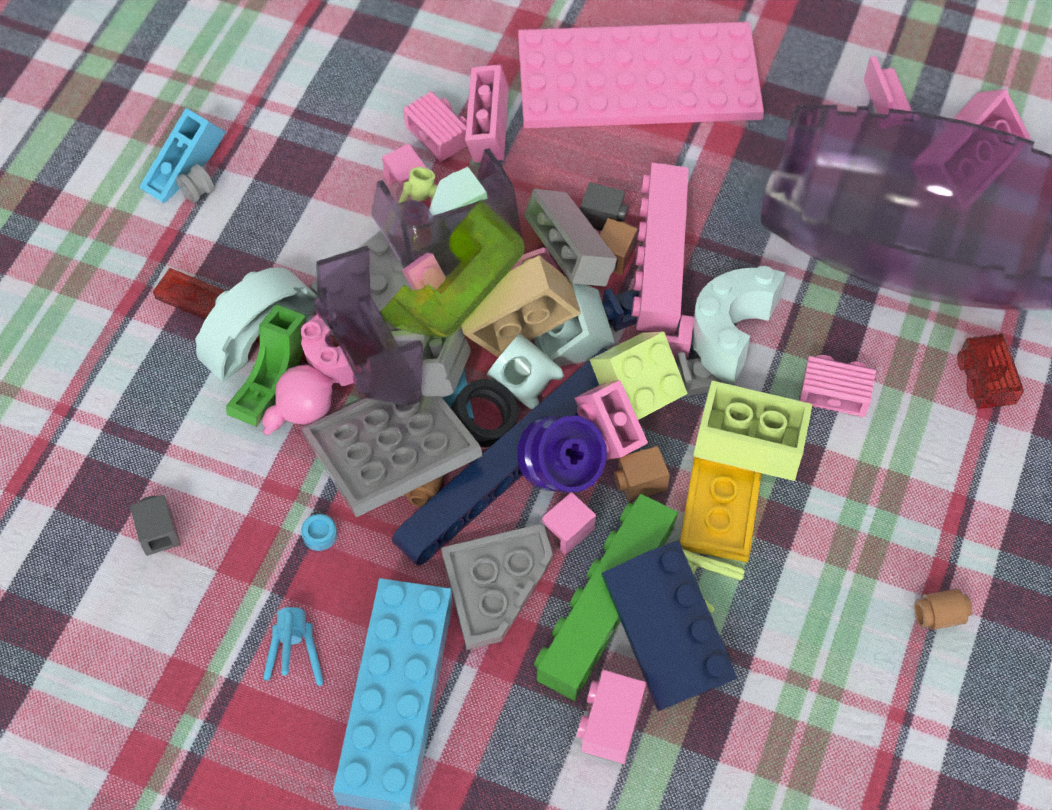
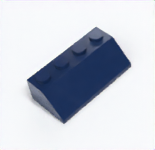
M679 540L647 551L601 574L658 712L738 679Z

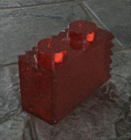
M1005 334L967 338L961 351L957 354V362L960 370H965L967 375V393L970 399H974L976 408L984 409L1017 404L1024 389Z

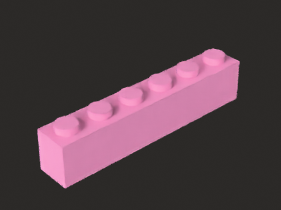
M651 163L649 175L643 174L641 193H645L646 198H641L639 217H644V222H639L637 241H642V246L637 247L635 265L641 266L640 271L635 273L633 290L639 291L638 297L634 296L631 316L637 317L636 330L664 331L665 334L675 335L678 327L682 301L688 167Z

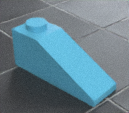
M185 108L139 188L159 201L166 203L179 190L176 177L180 174H188L191 171V167L196 164L202 167L212 157L226 131Z

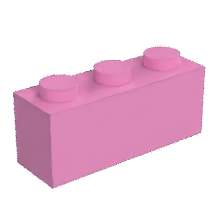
M501 64L471 68L465 142L474 163L504 160L509 86Z

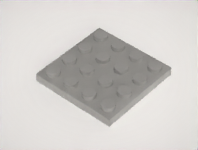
M415 375L301 428L304 438L356 518L483 456L480 445L445 400L440 396L426 397L422 395L418 385L419 380L416 379Z

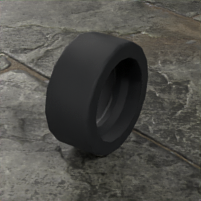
M480 379L470 382L463 387L451 406L452 411L480 447L484 448L491 447L514 427L518 421L519 408L515 397L507 387L494 380ZM471 398H486L497 406L502 415V423L497 429H484L472 421L466 409V405Z

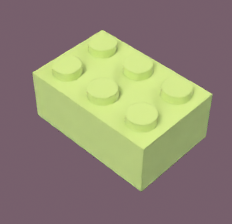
M711 381L693 457L795 481L804 451L813 404Z

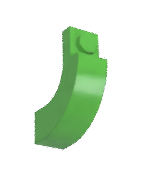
M276 304L259 324L260 347L255 365L246 382L226 405L228 416L257 427L262 420L264 412L276 404L275 391L279 378L289 368L300 364L303 353L301 328L306 323V315Z

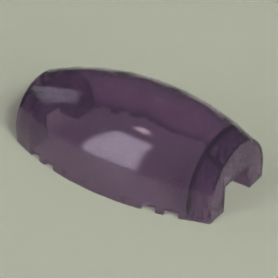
M796 105L788 127L782 161L778 171L772 170L764 192L760 220L763 227L799 251L835 270L869 284L904 295L954 306L982 309L1052 310L1051 154L1034 149V141L1001 130L927 113L889 108L888 115L868 113V106H857L856 112L837 111V105Z

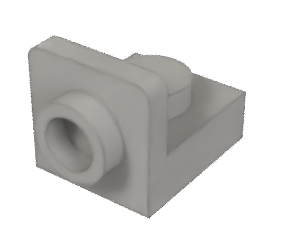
M684 352L677 353L676 364L688 393L682 397L709 393L711 381L722 383L719 378L711 374L701 364V358L686 360Z

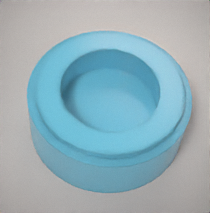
M315 514L304 521L301 527V534L308 548L315 551H323L335 543L337 528L335 522L329 516Z

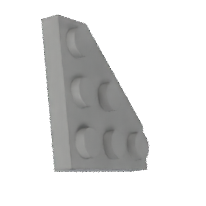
M543 523L441 547L466 650L502 642L553 561V552Z

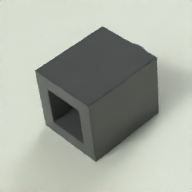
M589 182L580 205V210L594 229L602 231L608 218L618 222H625L629 205L624 204L625 191Z
M165 495L148 496L141 499L138 503L130 505L137 536L146 556L181 545L173 515Z

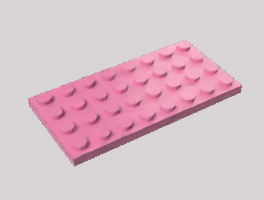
M750 22L518 30L524 128L763 119L764 109Z

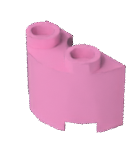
M318 313L301 328V345L308 365L318 369L323 375L330 377L333 383H340V386L357 382L352 363L340 346L335 347L329 337L331 332Z

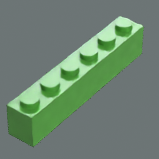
M641 493L634 504L629 502L626 505L620 518L623 524L618 532L612 530L604 544V549L607 551L601 560L596 558L587 573V578H589L587 585L584 589L579 587L570 602L571 612L567 618L562 616L553 630L552 636L555 637L549 648L544 646L536 658L534 666L537 667L538 682L576 702L621 623L601 574L647 551L664 546L675 528L677 511Z

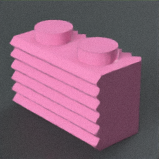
M430 91L428 94L420 97L419 100H415L414 103L404 107L406 128L431 151L432 155L438 158L439 162L446 160L467 146L465 142L467 120L463 116L458 117L452 111L450 103L445 98L439 99Z
M828 355L809 356L804 371L799 401L813 404V407H820L821 409L826 408L834 412L839 411L840 413L845 412L854 416L865 417L871 402L876 369L867 368L861 362H850L848 364L834 361Z

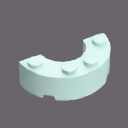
M767 266L737 269L715 277L700 292L695 306L692 346L693 350H696L701 357V364L720 380L734 385L746 363L750 335L740 331L734 323L744 319L755 318L769 321L780 301L785 272L773 270Z
M276 267L257 273L252 271L230 291H224L217 297L215 307L207 316L200 333L195 339L197 343V358L221 382H224L248 363V353L251 345L260 334L259 324L276 304L306 315L307 318L323 305L322 301L288 269Z

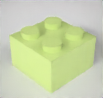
M664 331L643 332L589 359L599 385L618 380L621 381L638 420L688 394Z

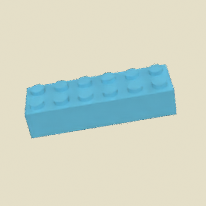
M379 578L333 789L338 805L367 810H414L453 607L450 588Z

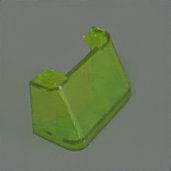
M480 200L449 237V249L461 263L436 290L430 284L420 290H410L404 284L381 310L379 315L391 326L399 330L438 339L450 337L522 257L525 247L523 239Z

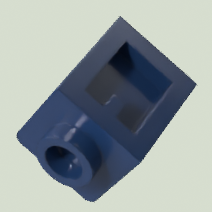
M611 288L604 290L602 305L607 319L610 321L615 332L636 324L637 317L631 316L633 298L634 296L638 297L639 291L632 289L614 295Z

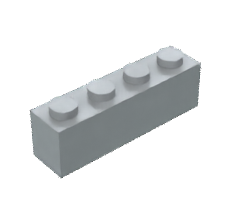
M533 188L524 217L572 284L606 286L610 275L615 269L616 256L567 192Z

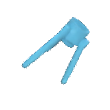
M287 607L277 612V624L272 626V640L263 675L265 681L271 678L279 642L283 643L281 674L287 676L289 673L291 645L300 643L302 637H304L316 684L318 686L323 685L321 668L312 636L313 624L306 622V612L303 609Z

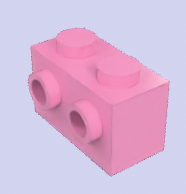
M620 380L601 384L574 398L578 405V416L592 421L601 431L606 443L607 459L621 458L648 443Z
M605 670L602 671L599 682L592 681L587 702L593 704L590 716L582 715L577 732V737L583 739L581 752L625 764L642 704L646 682Z

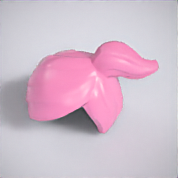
M297 365L289 368L281 375L276 384V404L264 412L262 417L263 426L265 427L263 433L266 435L278 430L284 421L304 425L324 417L331 407L332 379L323 375L318 369L308 365Z

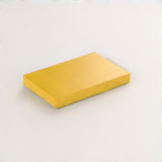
M694 457L680 536L682 549L693 553L748 562L762 473Z

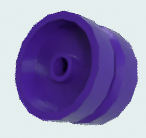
M543 416L528 425L522 432L517 446V462L523 476L533 486L545 491L581 492L594 485L602 475L607 461L606 443L601 431L592 421L581 416Z

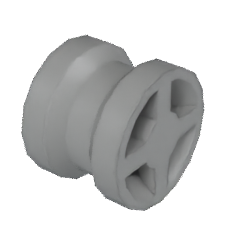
M199 164L192 166L188 174H180L176 177L179 189L191 203L199 201L202 194L211 193L215 190L210 176Z

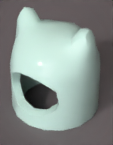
M521 333L504 350L486 374L490 379L507 387L516 399L531 409L539 405L538 396L545 390L552 379L561 380L564 377L562 369Z

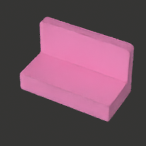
M870 57L863 81L881 125L910 121L913 112L895 69H881L877 57Z

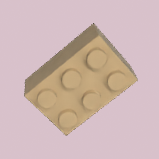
M540 255L524 261L522 265L507 273L498 275L491 282L478 289L469 291L467 295L455 301L463 334L497 357H500L520 333L530 341L581 314L570 280Z

